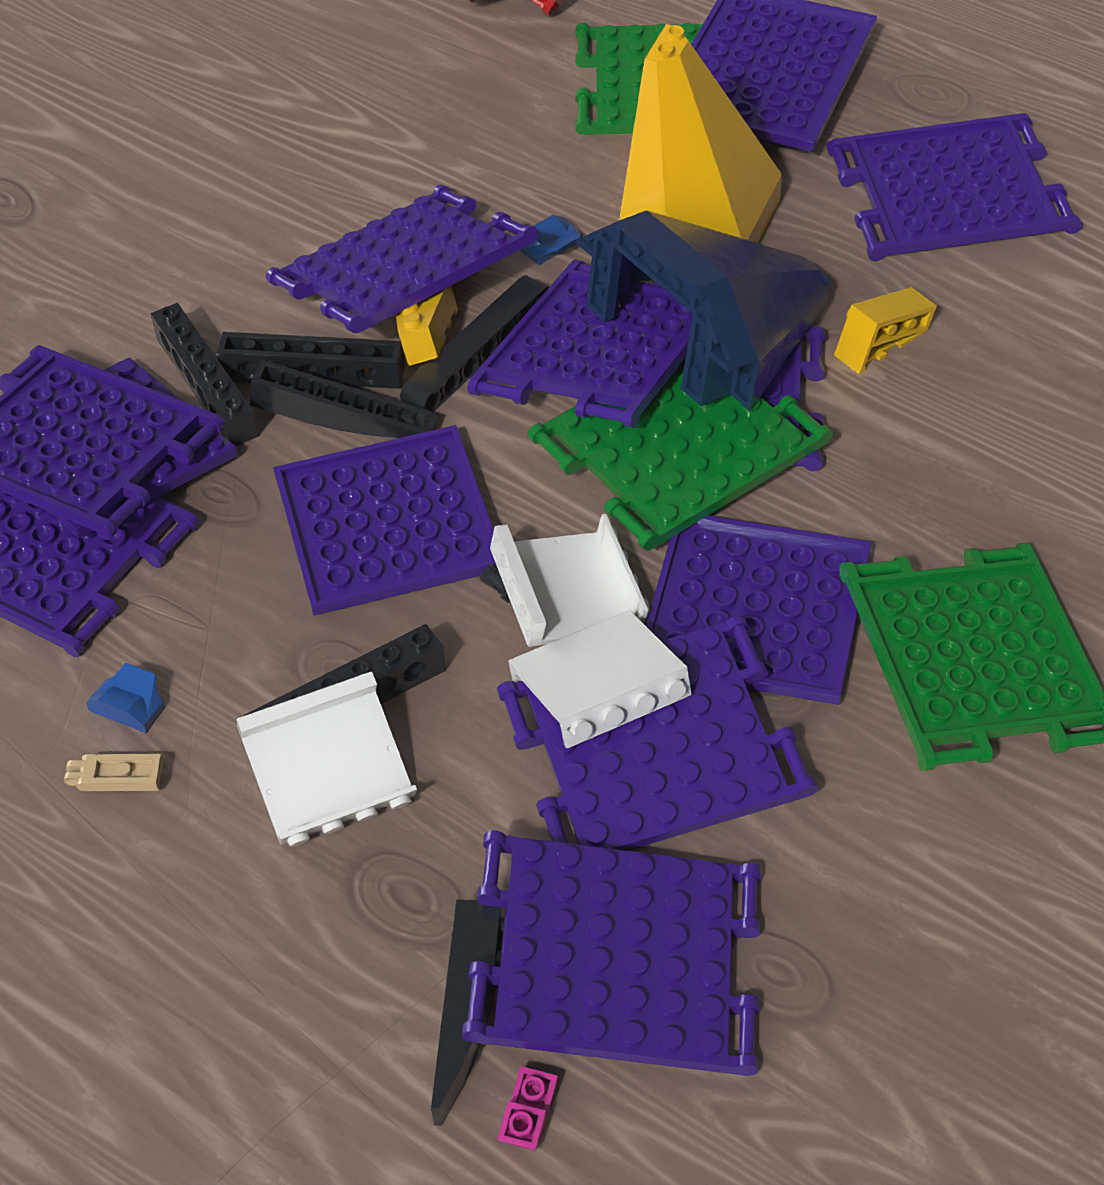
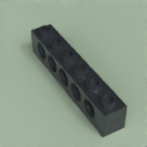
M178 302L150 313L158 342L204 410L215 413L224 420L225 428L220 433L235 446L259 437L253 409Z
M223 332L217 349L218 361L229 377L235 380H253L261 360H265L347 386L400 389L405 369L401 341Z
M424 624L244 714V716L372 672L377 683L376 694L380 704L445 672L446 665L443 645L428 625Z

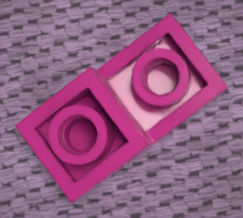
M520 1066L511 1101H508L497 1138L498 1142L537 1151L557 1090L558 1075Z

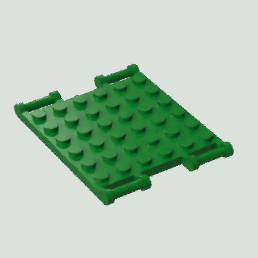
M579 23L576 26L575 35L578 39V52L575 55V63L582 68L596 67L597 92H591L587 88H580L575 93V100L578 104V119L575 122L577 133L581 135L633 134L644 60L666 24L590 27L587 23ZM684 23L677 25L684 29L685 37L692 44L703 24ZM588 40H596V54L588 52ZM597 105V121L589 119V106Z
M685 357L640 415L639 423L635 428L626 427L622 422L593 416L588 418L578 417L575 414L574 406L544 424H534L529 429L527 436L533 443L540 444L559 462V467L565 474L571 475L586 466L617 496L612 497L606 502L604 511L611 518L616 517L638 538V544L644 550L649 551L826 445L832 439L833 431L826 425L821 426L798 406V401L791 395L784 396L779 404L774 407L759 397L750 411L730 394L700 406L681 390ZM595 402V404L626 410V408L612 405H604L602 403ZM789 415L793 417L798 423H800L805 429H807L812 434V436L807 437L806 435H804L785 417ZM554 436L572 454H567L551 437ZM631 509L651 529L647 530L628 510Z
M1018 543L1016 547L979 551L977 548L966 549L963 555L965 566L913 571L906 556L894 557L892 561L855 565L853 562H843L840 564L841 580L844 583L846 582L916 750L917 762L921 771L934 770L935 766L961 762L977 761L979 764L991 762L993 751L988 740L990 738L1046 731L1049 736L1050 748L1054 754L1067 752L1068 748L1104 744V730L1066 734L1064 731L1067 728L1101 724L1104 729V691L1030 543ZM971 741L973 747L936 752L931 747Z

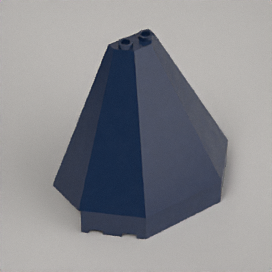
M648 210L614 222L609 226L575 240L576 244L592 256L586 307L602 321L606 322L614 319L616 299L628 294L629 281L654 280L693 313L681 390L700 406L730 394L750 411L823 309L828 299V288L830 286L828 276L825 273H821L819 268L803 256Z

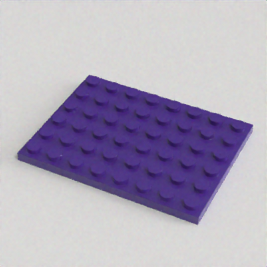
M717 0L691 45L757 139L813 152L876 26L877 16L807 0Z

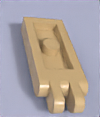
M86 754L82 756V760H70L67 762V773L64 776V783L77 786V789L80 791H159L163 766L161 754Z

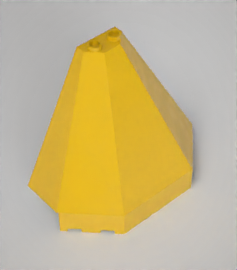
M666 24L644 60L619 220L648 210L759 243L780 202L782 174L685 37L684 29L678 25Z

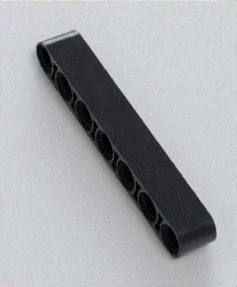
M526 275L520 277L442 348L438 358L429 360L407 380L400 393L401 401L428 411H436L473 376L547 291L549 286Z

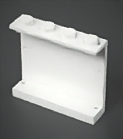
M606 514L601 515L596 533L514 541L508 525L494 527L490 550L528 647L549 644L628 610L643 624L645 623L650 612L649 603L646 598H643L639 590L638 578L636 574H632L628 565L627 553L621 549L617 530L614 526H611Z
M630 610L508 660L512 680L514 682L523 681L560 723L564 746L567 749L692 695L687 666Z
M372 672L237 719L239 734L280 845L289 843V846H298L309 841L310 834L323 830L325 835L344 828L343 822L357 818L358 822H363L377 816V810L391 806V809L395 810L412 802L410 798L415 796L417 788L416 785H411L376 694L377 683Z

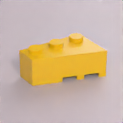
M451 286L395 314L399 337L409 366L438 358L446 340L445 331L451 328V317L457 314L458 311Z
M912 287L852 304L846 314L847 319L834 356L857 374H861L866 370L865 364L875 358L879 361L887 357L886 351L895 345L901 348L925 333L929 328L937 305Z

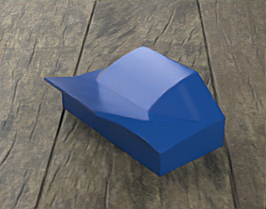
M551 215L534 225L538 230V238L534 243L522 248L521 252L536 264L541 265L575 245V240L583 237V233L565 217Z
M125 663L112 677L106 679L86 702L89 711L144 733L149 731L165 709L163 701L157 692L156 675L128 663Z

